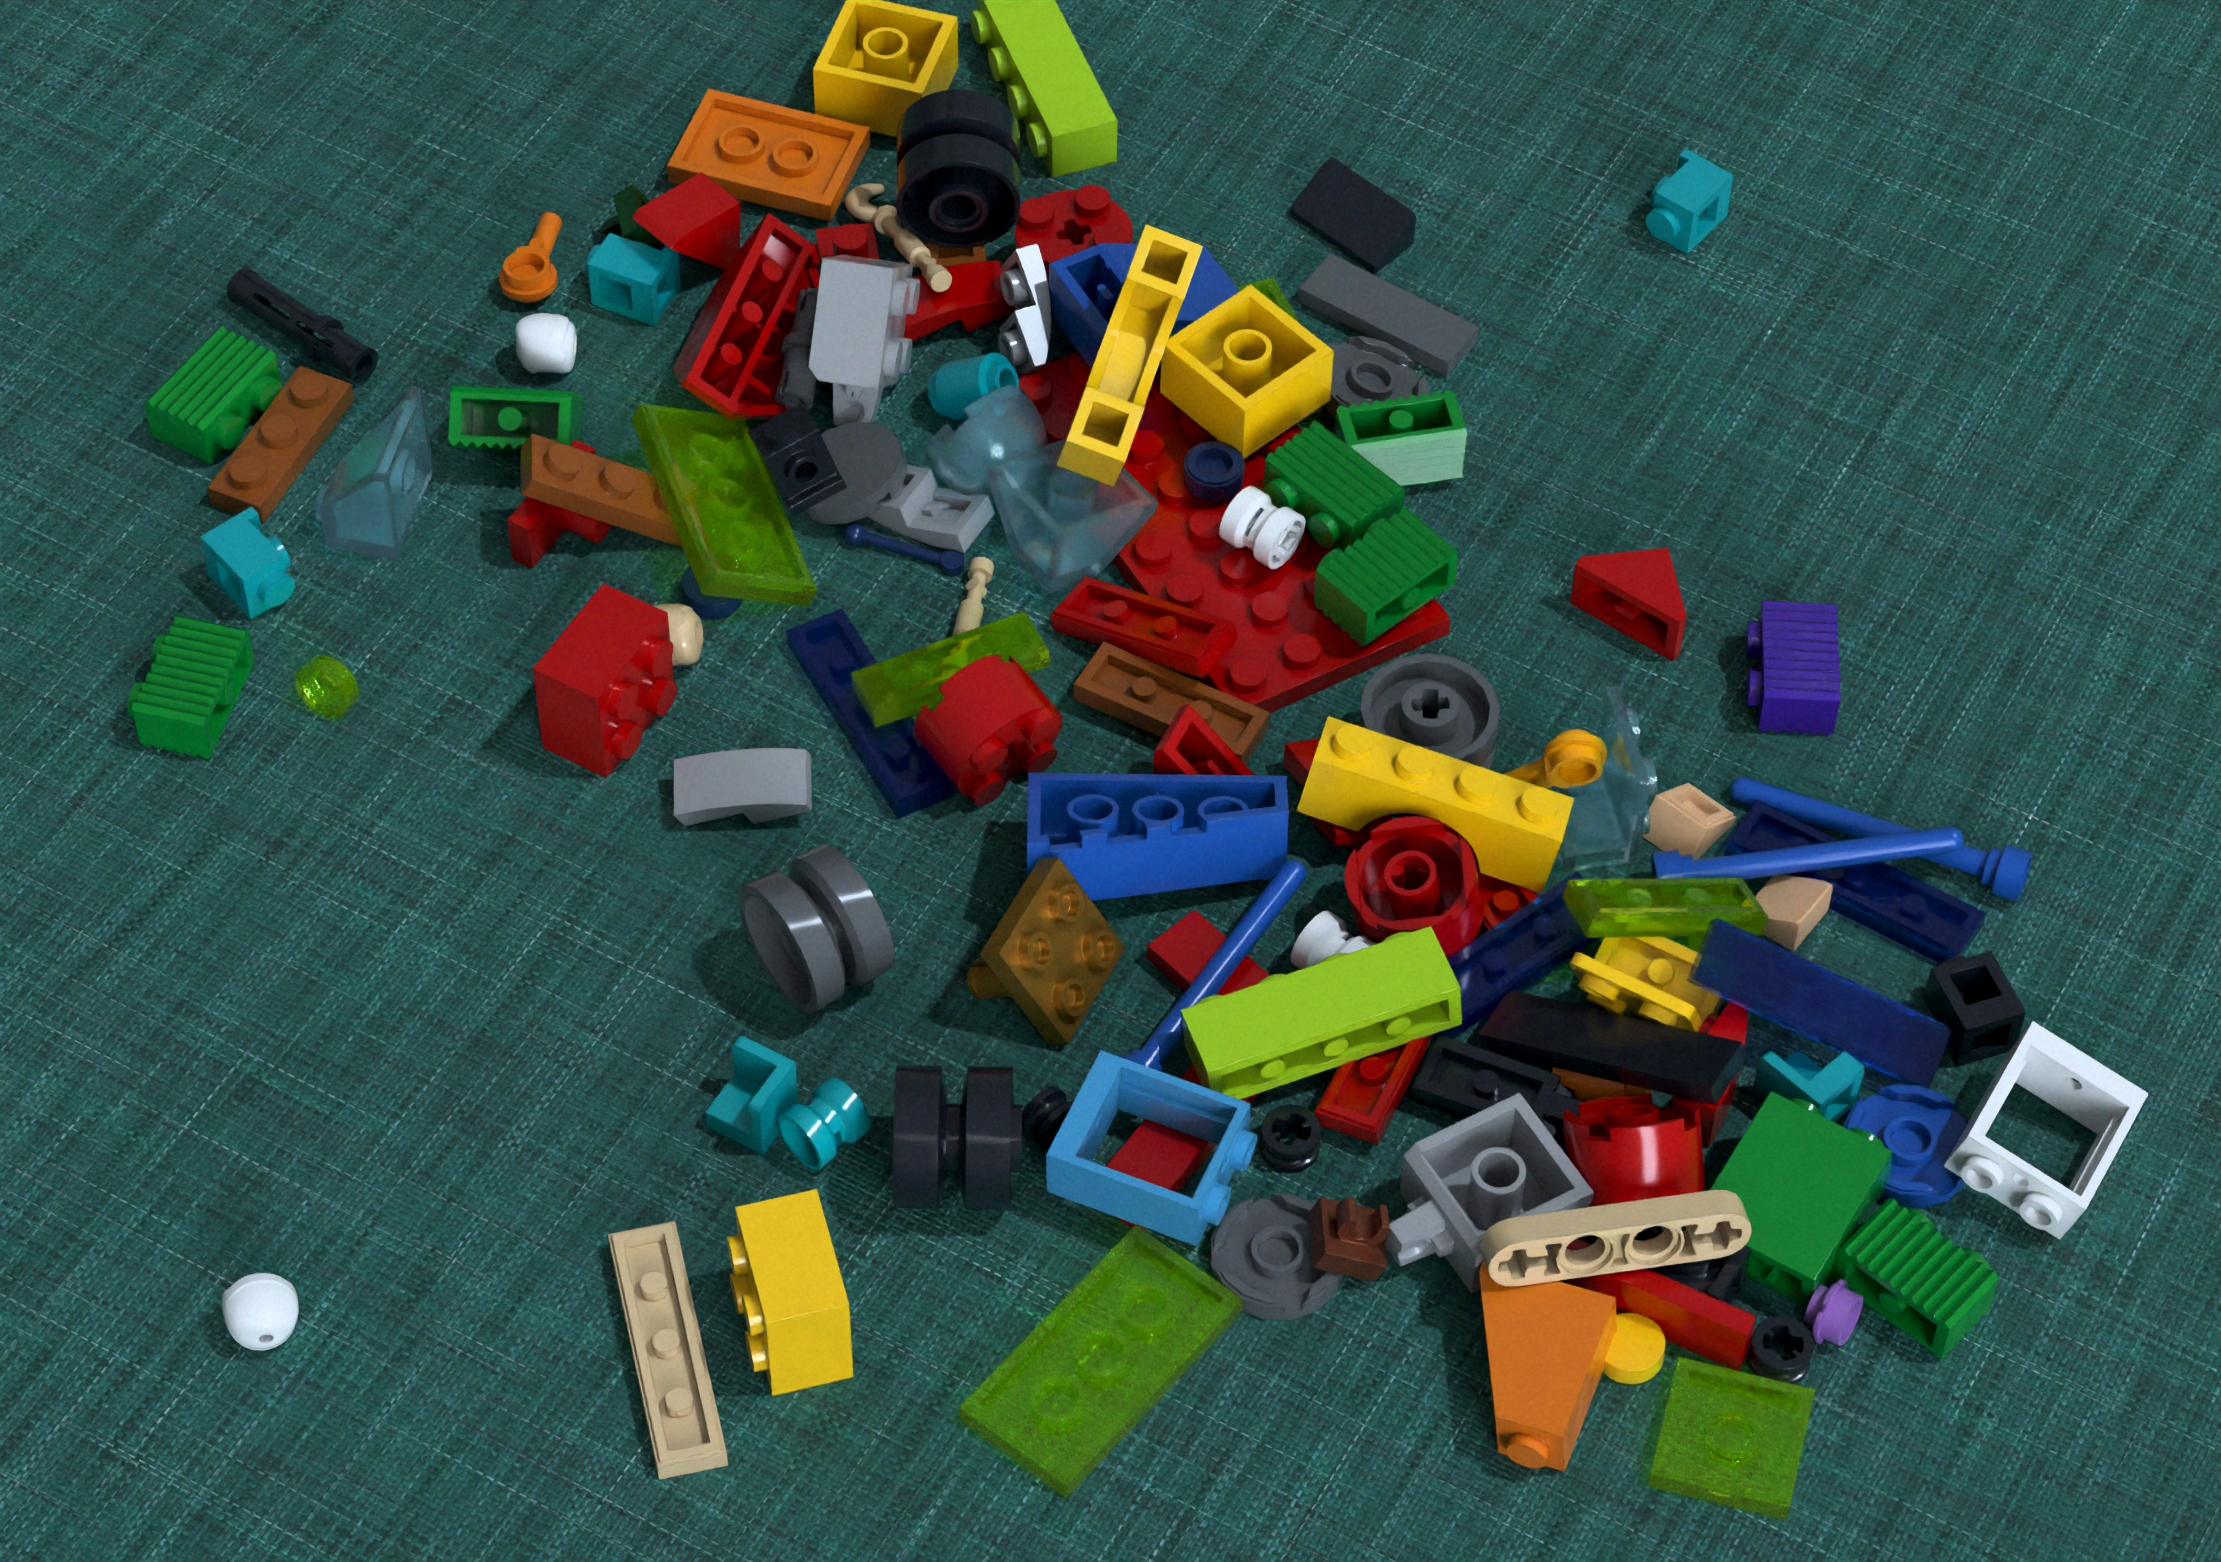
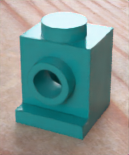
M1685 149L1679 155L1677 172L1671 177L1664 176L1657 183L1651 194L1649 204L1653 207V210L1646 216L1645 220L1646 226L1650 231L1649 233L1688 254L1727 216L1733 174Z
M609 233L601 245L596 244L591 249L585 263V276L589 278L592 305L655 326L681 289L679 253L667 246L663 250H659L643 242L633 241Z
M252 506L200 536L208 577L250 620L271 607L283 604L292 595L295 589V581L287 573V569L291 567L290 557L282 543L275 536L270 535L266 538L263 535L259 513Z

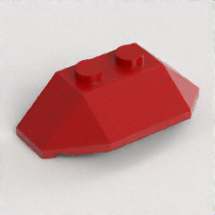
M768 213L763 217L714 285L673 367L681 386L729 419L769 420L773 416L789 410L784 404H777L774 399L784 356L781 354V345L783 338L790 333L798 292L802 289L807 292V288L818 289L820 276L816 267L820 262L817 247L772 214Z

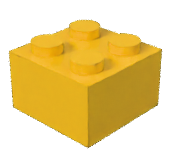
M846 0L813 68L815 114L869 127L871 132L897 137L899 120L909 106L929 94L948 90L958 69V17L883 0Z
M1250 284L1168 339L1161 358L1160 393L1218 441L1235 447L1245 459L1330 401L1334 351Z
M817 1189L735 1207L737 1235L726 1237L730 1264L733 1274H730V1284L738 1315L744 1314L748 1328V1331H745V1340L753 1372L766 1371L772 1396L854 1378L849 1301Z

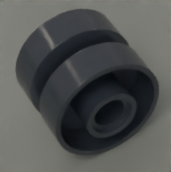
M961 89L929 94L907 108L901 116L897 127L898 170L896 177V208L902 224L909 232L919 239L936 246L971 248L990 243L1003 236L1012 228L1019 216L1021 206L1019 171L1020 131L1012 111L994 97L977 91Z
M897 1065L893 1126L894 1208L939 1209L943 1198L947 1171L959 1172L962 1199L966 1209L1010 1210L1011 1173H1021L1022 1105L1013 1104V1067L968 1066L962 1089L961 1103H948L946 1081L942 1066Z

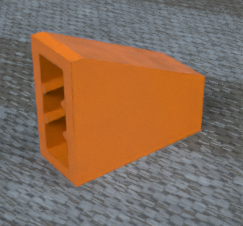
M1483 1260L1479 1270L1480 1291L1498 1453L1505 1454L1514 1462L1528 1468L1537 1469L1546 1466L1565 1472L1605 1367L1606 1355L1617 1330L1616 1297L1559 1281L1524 1286H1503L1496 1283L1490 1277L1486 1263Z

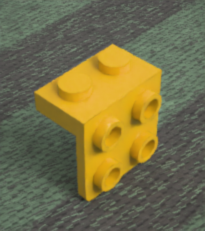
M1618 915L1615 916L1594 959L1575 952L1570 962V966L1579 980L1578 987L1588 993L1586 1000L1589 1003L1599 1005L1608 1012L1623 1015L1626 1009L1639 1015L1646 1021L1695 1032L1699 1031L1702 1023L1710 1013L1717 1015L1736 977V972L1733 968Z

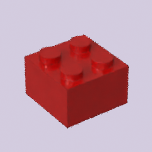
M604 583L600 586L533 668L543 749L605 778L610 775L622 758L625 760L629 759L635 753L641 742L643 732L656 716H663L667 713L677 693V684L674 682L672 665L673 643L670 642L667 612Z

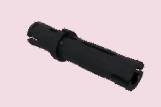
M249 268L239 270L231 278L227 286L228 299L241 305L272 328L277 329L301 345L302 352L311 360L327 362L356 383L365 381L374 372L378 363L377 351L369 346H365L346 333L343 324L331 315H318L295 300L291 295L286 294L259 277L256 272ZM273 303L280 309L290 314V318L288 319L287 317L271 307V304ZM302 322L305 324V327L302 328L299 326V323ZM314 332L319 333L334 343V346L332 347L316 337Z

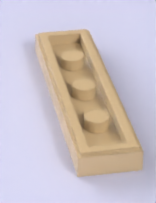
M675 1221L608 1234L612 1262L659 1480L728 1466L727 1451Z

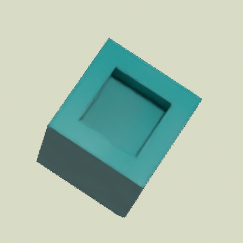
M739 1036L732 1045L734 1075L705 1111L706 1127L764 1155L780 1133L777 1127V1118L794 1104H799L796 1062L755 1041Z
M1768 1051L1759 1059L1752 1094L1763 1103L1771 1091L1787 1099L1800 1098L1817 1107L1825 1118L1836 1122L1857 1102L1865 1067L1846 1051H1843L1823 1069L1801 1051L1793 1052L1785 1060H1782L1774 1052Z

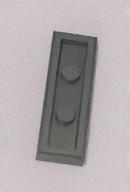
M1331 253L1299 287L1298 303L1366 337L1385 341L1405 352L1412 360L1446 377L1478 342V326Z

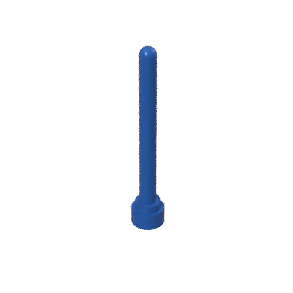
M1746 777L1734 779L1729 787L1731 797L1737 802L1857 839L1918 831ZM1962 844L1960 849L1955 852L1920 856L1918 858L1982 877L1981 884L1992 887V894L2017 902L2027 879L2033 852L2006 845L2004 850L1992 847L1989 853Z
M1942 827L1693 860L1691 854L1679 855L1677 849L1651 853L1653 886L1658 904L1684 901L1685 894L1696 893L1697 886L1955 852L1963 844V835L1955 827Z
M1290 860L1282 866L1142 1049H1133L1128 1055L1122 1054L1119 1057L1164 1073L1162 1065L1184 1038L1180 1010L1194 1006L1197 1002L1208 996L1217 995L1306 879L1307 870L1303 863L1297 860Z

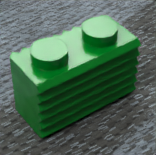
M224 326L218 327L144 402L151 435L208 464H213L216 456H221L223 449L230 450L239 443L245 426H250L252 419L258 418L260 410L265 412L281 391L282 383L276 354L271 349L266 350L261 344L257 346L252 339L247 341L243 335L237 336L233 330L228 332Z
M452 386L450 391L448 441L454 447L467 451L469 449L477 451L483 449L490 452L493 450L500 452L507 450L516 453L517 451L521 452L522 445L533 433L570 446L574 440L580 442L582 440L583 396L570 391Z
M1448 389L1443 394L1434 391L1431 396L1422 393L1419 398L1411 394L1408 399L1399 396L1396 401L1387 398L1384 403L1375 400L1372 405L1364 401L1361 406L1352 403L1348 408L1340 405L1336 409L1334 435L1400 486L1414 484L1430 485L1441 480L1463 477L1462 469H1464L1463 461H1465L1464 453H1466L1467 430L1454 392Z
M1313 421L1309 428L1304 427L1300 434L1296 433L1292 440L1287 439L1285 444L1278 446L1274 453L1269 452L1265 459L1263 492L1270 496L1272 505L1277 508L1289 507L1303 515L1306 520L1305 526L1307 525L1315 541L1324 548L1331 549L1334 547V549L1340 548L1344 551L1348 544L1353 545L1357 538L1362 539L1363 534L1374 521L1380 518L1390 520L1393 514H1399L1404 506L1405 489L1317 421Z
M1402 508L1400 513L1393 514L1390 520L1380 518L1374 521L1367 528L1362 539L1357 538L1354 544H1348L1344 551L1336 548L1322 558L1315 572L1314 604L1317 610H1322L1326 617H1331L1334 625L1339 624L1343 632H1348L1351 639H1356L1359 646H1366L1455 584L1459 551L1410 510Z
M178 615L174 616V623L170 625L169 634H160L154 642L151 653V671L147 673L146 682L137 681L129 695L128 715L134 719L138 739L145 747L152 745L156 749L164 747L169 752L176 750L181 755L186 752L193 757L200 755L205 760L211 757L255 664L249 630Z
M1888 1198L1838 1249L1831 1279L1835 1282L1840 1279L1847 1281L1848 1289L1862 1295L1865 1304L1940 1359H1944L1949 1350H1953L1957 1342L1961 1341L1964 1335L1970 1332L1974 1324H1977L1981 1317L1987 1314L1993 1301L1999 1277L1995 1270H1991L1988 1262L1979 1253L1969 1248L1954 1246L1950 1238H1943L1940 1231L1936 1230L1931 1220L1922 1212L1899 1206L1895 1199Z

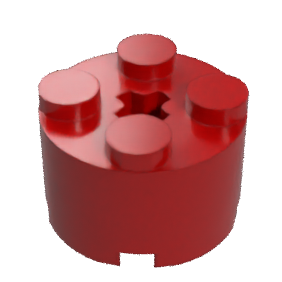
M1086 185L1079 190L1058 191L1040 198L1026 200L1021 204L1019 218L1015 227V250L1038 244L1046 271L1048 286L1049 264L1100 243L1133 244V228L1128 215L1117 203L1110 199V194L1106 189L1097 185Z
M996 654L972 662L947 679L938 688L945 698L933 712L925 704L915 721L914 733L916 738L960 793L969 797L975 805L983 806L995 800L1003 792L1006 781L1023 771L1027 775L1028 773H1041L1054 762L1058 751L1052 744L1060 732L1062 715L1015 657L1009 655V662L1004 663L1000 656Z
M1418 816L1402 817L1380 824L1370 832L1371 838L1358 851H1356L1355 847L1348 858L1345 869V886L1358 935H1365L1378 944L1393 934L1399 932L1411 933L1431 926L1448 961L1464 958L1474 947L1475 937L1480 930L1484 916L1482 891L1474 855L1469 844L1461 836L1458 838L1455 834L1446 830L1443 823L1432 818Z
M1624 1094L1601 1097L1579 1103V1117L1575 1116L1568 1109L1563 1112L1565 1154L1594 1192L1593 1200L1589 1206L1702 1192L1704 1190L1700 1108L1696 1101L1672 1095V1108L1653 1106L1652 1094Z

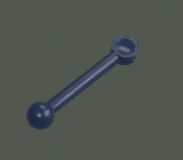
M859 523L847 524L843 530V539L850 546H859L864 543L940 566L943 574L947 576H957L964 570V556L957 550H947L941 554L866 532L864 526Z

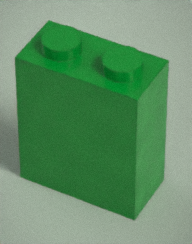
M1771 1091L1710 1189L1731 1191L1736 1193L1742 1200L1752 1228L1751 1237L1746 1244L1747 1247L1751 1248L1746 1276L1807 1307L1815 1290L1820 1285L1826 1287L1832 1278L1838 1249L1865 1223L1890 1179L1893 1151L1885 1148L1876 1136L1860 1128H1851L1849 1130L1825 1118L1817 1107L1803 1099H1787Z

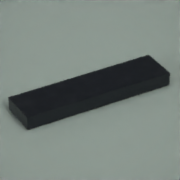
M1508 990L1478 1033L1482 1049L1496 1054L1713 1105L1717 1104L1746 1060L1743 1044L1739 1041L1513 990Z

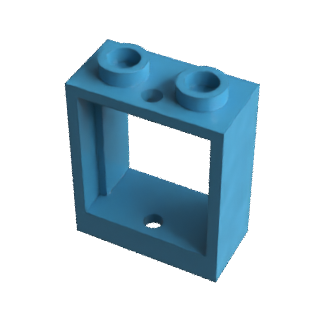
M1100 1050L1046 1154L1047 1192L1198 1246L1208 1224L1219 1225L1226 1212L1231 1196V1187L1227 1185L1234 1171L1245 1172L1254 1154L1257 1134L1250 1132L1251 1104ZM1118 1110L1218 1145L1192 1198L1092 1162Z

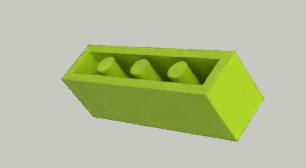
M976 0V10L971 11L969 16L974 39L977 44L985 43L988 49L989 65L993 77L997 82L1004 81L1007 87L1010 110L1016 117V120L1022 118L1026 125V135L1031 153L1035 158L1042 157L1052 178L1117 162L1118 120L1056 1Z
M1431 926L1411 933L1399 932L1393 934L1381 943L1351 953L1333 954L1322 960L1319 964L1286 975L1274 974L1264 978L1256 985L1226 995L1208 996L1197 1002L1194 1006L1180 1010L1185 1048L1201 1085L1239 1100L1406 1044L1409 1041L1462 1025L1461 987Z

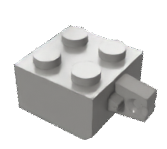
M850 255L822 258L808 367L818 381L833 383L834 425L841 426L847 423L863 422L874 423L884 387L898 383L899 373H908L912 356V339L904 338L907 314L915 315L920 294V280L912 278L913 264Z
M1517 1093L1416 1142L1403 1155L1399 1193L1408 1204L1407 1214L1389 1224L1390 1233L1387 1240H1385V1247L1400 1267L1433 1253H1436L1439 1258L1445 1256L1472 1294L1480 1290L1479 1270L1484 1260L1480 1242L1483 1234L1489 1227L1499 1221L1513 1217L1592 1207L1589 1205L1593 1200L1594 1192L1523 1096ZM1546 1245V1249L1550 1250L1551 1246Z

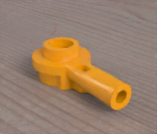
M1567 730L1547 743L1543 749V758L1520 766L1504 775L1546 789L1552 786L1567 789L1571 786L1586 785L1597 780L1603 772L1602 766L1607 761L1606 744L1601 738L1585 730Z

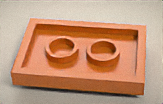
M708 88L667 164L668 182L681 184L702 172L736 199L831 222L870 145V129L866 126Z

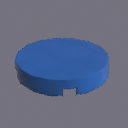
M1892 1084L1879 1088L1876 1095L1870 1096L1864 1101V1097H1862L1852 1106L1843 1127L1849 1130L1851 1128L1866 1130L1876 1136L1885 1148L1893 1151L1890 1179L1878 1200L1885 1202L1889 1198L1895 1199L1899 1206L1926 1208L1948 1201L1966 1185L1960 1176L1944 1167L1969 1122V1119L1965 1122L1964 1118L1956 1111L1957 1105L1947 1096L1920 1085Z

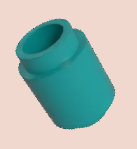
M993 352L944 363L929 379L928 396L932 407L939 415L961 421L1008 411L1016 401L1019 379L1016 370L1009 360L1002 354Z

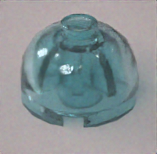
M1007 385L986 394L963 409L969 419L955 432L947 423L937 432L927 446L924 457L941 480L953 491L966 496L985 494L988 495L990 501L1005 495L1011 501L1024 495L1036 484L1038 478L1034 472L1044 460L1049 441L1046 424L1032 400L1022 388L1019 390L1016 385Z

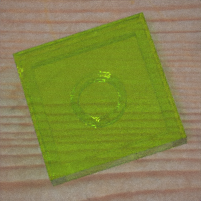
M1678 1357L1648 1486L1787 1520L1815 1389Z

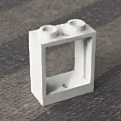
M2032 1021L2007 1053L1944 1167L1960 1176L1972 1189L1987 1193L2020 1214L2031 1226L2045 1230L2060 1240L2087 1209L2149 1093ZM2014 1083L2022 1086L2098 1134L2069 1188L1985 1136Z

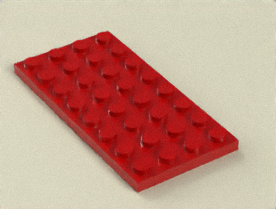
M1078 351L1043 365L1037 373L1018 375L1019 389L1016 401L1008 411L1001 413L1131 588L1136 592L1234 623L1238 636L1237 640L1203 678L1198 677L1203 684L1272 713L1449 634L1450 617L1434 598L1366 646H1359L1356 639H1351L1348 632H1343L1339 624L1334 625L1331 617H1326L1323 611L1317 610L1314 604L1316 568L1322 558L1332 551L1334 547L1327 549L1319 545L1312 537L1307 525L1295 552L1277 569H1270L1257 561L1253 555V550L1248 547L1236 548L1221 539L1219 528L1222 517L1236 495L1221 501L1203 500L1191 494L1183 481L1184 459L1188 451L1200 443L1218 440L1160 393L1161 369L1156 371L1136 434L1114 487L1056 465L1091 372L1090 367ZM1297 423L1244 459V483L1240 491L1248 486H1254L1263 491L1265 459L1269 452L1274 453L1278 446L1285 444L1287 439L1292 440L1296 433L1300 434L1302 432Z

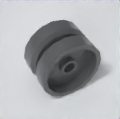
M1424 653L1400 657L1375 672L1363 689L1358 726L1493 770L1500 705L1494 687L1476 668L1454 657ZM1400 813V814H1404V815H1411V816H1418V817H1426V816L1417 815V814Z
M823 843L795 858L789 864V877L773 870L748 883L739 891V909L753 949L768 976L782 995L799 1011L810 1015L844 995L845 981L861 987L894 967L895 951L879 904L867 883L850 860L833 846Z

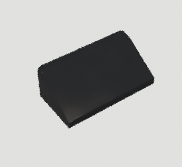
M1332 157L1320 167L1289 210V215L1373 273L1379 271L1414 244L1416 223L1414 212Z

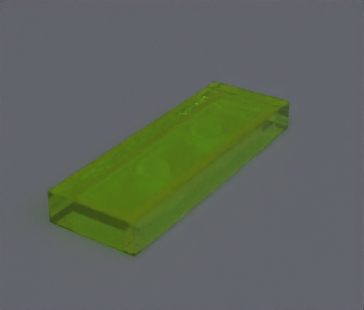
M1023 611L851 672L852 685L874 726L879 727L918 713L925 704L929 708L938 706L945 698L938 688L956 672L978 659L998 654L1006 663L1009 662L1010 655L1018 660L1027 673L1051 665L1049 649L1026 612Z
M1742 878L1568 880L1562 897L1586 938L1762 935L1768 919L1767 914Z

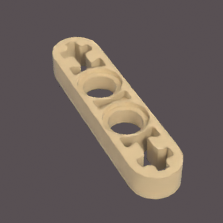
M1709 1190L1513 1217L1499 1221L1489 1227L1482 1236L1480 1246L1489 1275L1496 1283L1503 1286H1524L1726 1257L1741 1250L1747 1244L1752 1234V1228L1742 1200L1736 1193L1728 1190ZM1653 1226L1666 1227L1662 1234L1645 1241L1634 1239L1639 1232ZM1682 1226H1685V1231H1682ZM1587 1235L1598 1237L1595 1243L1579 1250L1566 1248L1570 1242ZM1546 1245H1550L1551 1249L1547 1250Z

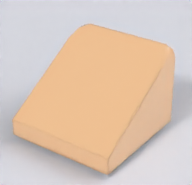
M1686 783L1655 796L1640 826L1639 833L1662 851L1677 849L1679 855L1691 854L1693 860H1697L1734 824L1737 817L1690 783Z
M1772 876L1740 913L1739 921L1794 952L1828 912L1833 885L1823 880L1797 876Z

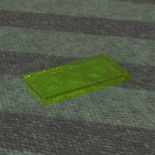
M639 404L631 420L702 595L809 606L818 592L771 479L748 434L750 430L746 420L729 419L723 414Z
M1135 1225L959 1407V1419L1067 1498L1241 1314L1243 1299Z

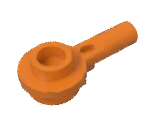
M546 212L542 214L529 245L517 247L515 252L505 259L503 268L499 273V286L503 294L510 299L523 303H534L550 295L557 287V270L550 263V255L563 222L555 213Z

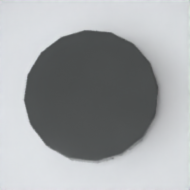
M1359 336L1349 337L1347 343L1335 345L1336 340L1326 344L1334 351L1331 399L1322 407L1334 419L1336 417V409L1340 405L1348 408L1352 403L1361 406L1364 401L1372 405L1375 400L1384 403L1387 398L1396 401L1399 396L1408 399L1411 394L1418 398L1422 393L1429 395V384L1424 374L1420 379L1413 370L1415 362L1405 352L1385 341Z
M871 422L847 423L821 433L847 488L803 512L808 513L811 520L821 524H846L866 518L880 509L877 502L888 493L893 498L901 489L908 471L906 455L899 440L888 428Z
M1272 1193L1271 1199H1260L1254 1202V1197L1240 1201L1224 1214L1211 1237V1276L1221 1295L1240 1311L1265 1320H1294L1318 1311L1336 1294L1344 1275L1313 1267L1309 1211L1315 1205V1202L1290 1193Z

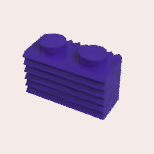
M1761 600L1758 621H1747L1744 653L1745 658L1756 659V669H1748L1746 707H1757L1758 729L1763 733L1770 729L1775 733L1784 730L1788 734L1797 731L1801 735L1806 732H1810L1812 735L1821 732L1825 736L1834 733L1841 695L1837 604Z

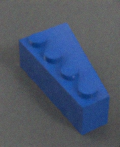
M1028 773L1027 878L1039 858L1059 857L1091 901L1274 878L1287 862L1289 817L1287 776Z

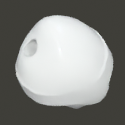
M537 313L525 316L518 321L515 326L516 354L522 367L532 374L537 372L564 374L573 369L576 357L577 334L574 324L569 321L568 317L559 314Z
M270 1273L250 1274L240 1278L222 1294L221 1305L226 1326L235 1341L243 1347L251 1350H269L285 1342L292 1334L299 1312L298 1296L292 1283L284 1278Z

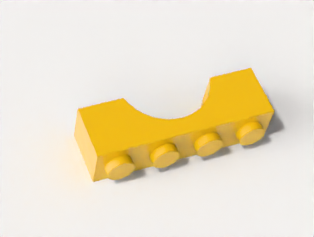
M1145 225L1056 464L1057 466L1110 486H1115L1128 456L1156 371L1203 248L1202 245Z
M1328 716L1296 812L1356 832L1374 819L1385 815L1408 813L1430 817L1453 828L1467 840L1476 854L1480 873L1542 894L1562 844L1574 798Z

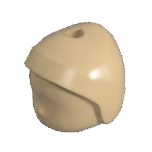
M679 603L654 606L668 613L670 642L673 643L672 665H692L696 663L700 658L704 641L700 617L691 607Z

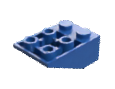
M1100 243L1049 264L1051 316L1090 369H1092L1137 244ZM1202 245L1203 248L1169 338L1240 292L1204 245ZM1161 360L1157 370L1161 369Z

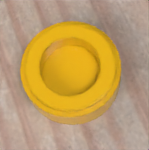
M1637 1313L1617 1314V1330L1605 1358L1603 1373L1610 1379L1623 1384L1646 1382L1653 1378L1663 1365L1665 1354V1336L1663 1331L1655 1321Z

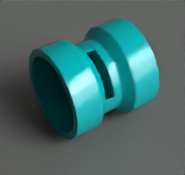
M836 1077L828 1078L812 1092V1100L807 1105L794 1104L777 1118V1127L787 1147L798 1160L812 1170H820L833 1160L837 1154V1145L840 1146L844 1142L855 1143L872 1128L869 1113L861 1099L845 1082Z

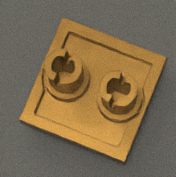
M1059 857L1039 858L1010 907L1003 914V918L999 920L995 931L980 953L981 957L973 962L976 967H970L967 974V983L971 993L978 999L1013 997L1048 1045L1068 1044L1126 947Z

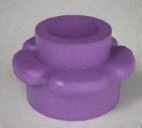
M1843 1279L1838 1280L1830 1288L1820 1285L1812 1295L1804 1317V1322L1813 1326L1812 1335L1814 1336V1341L1821 1344L1823 1339H1826L1839 1346L1845 1344L1859 1319L1863 1306V1296L1849 1290L1848 1282Z

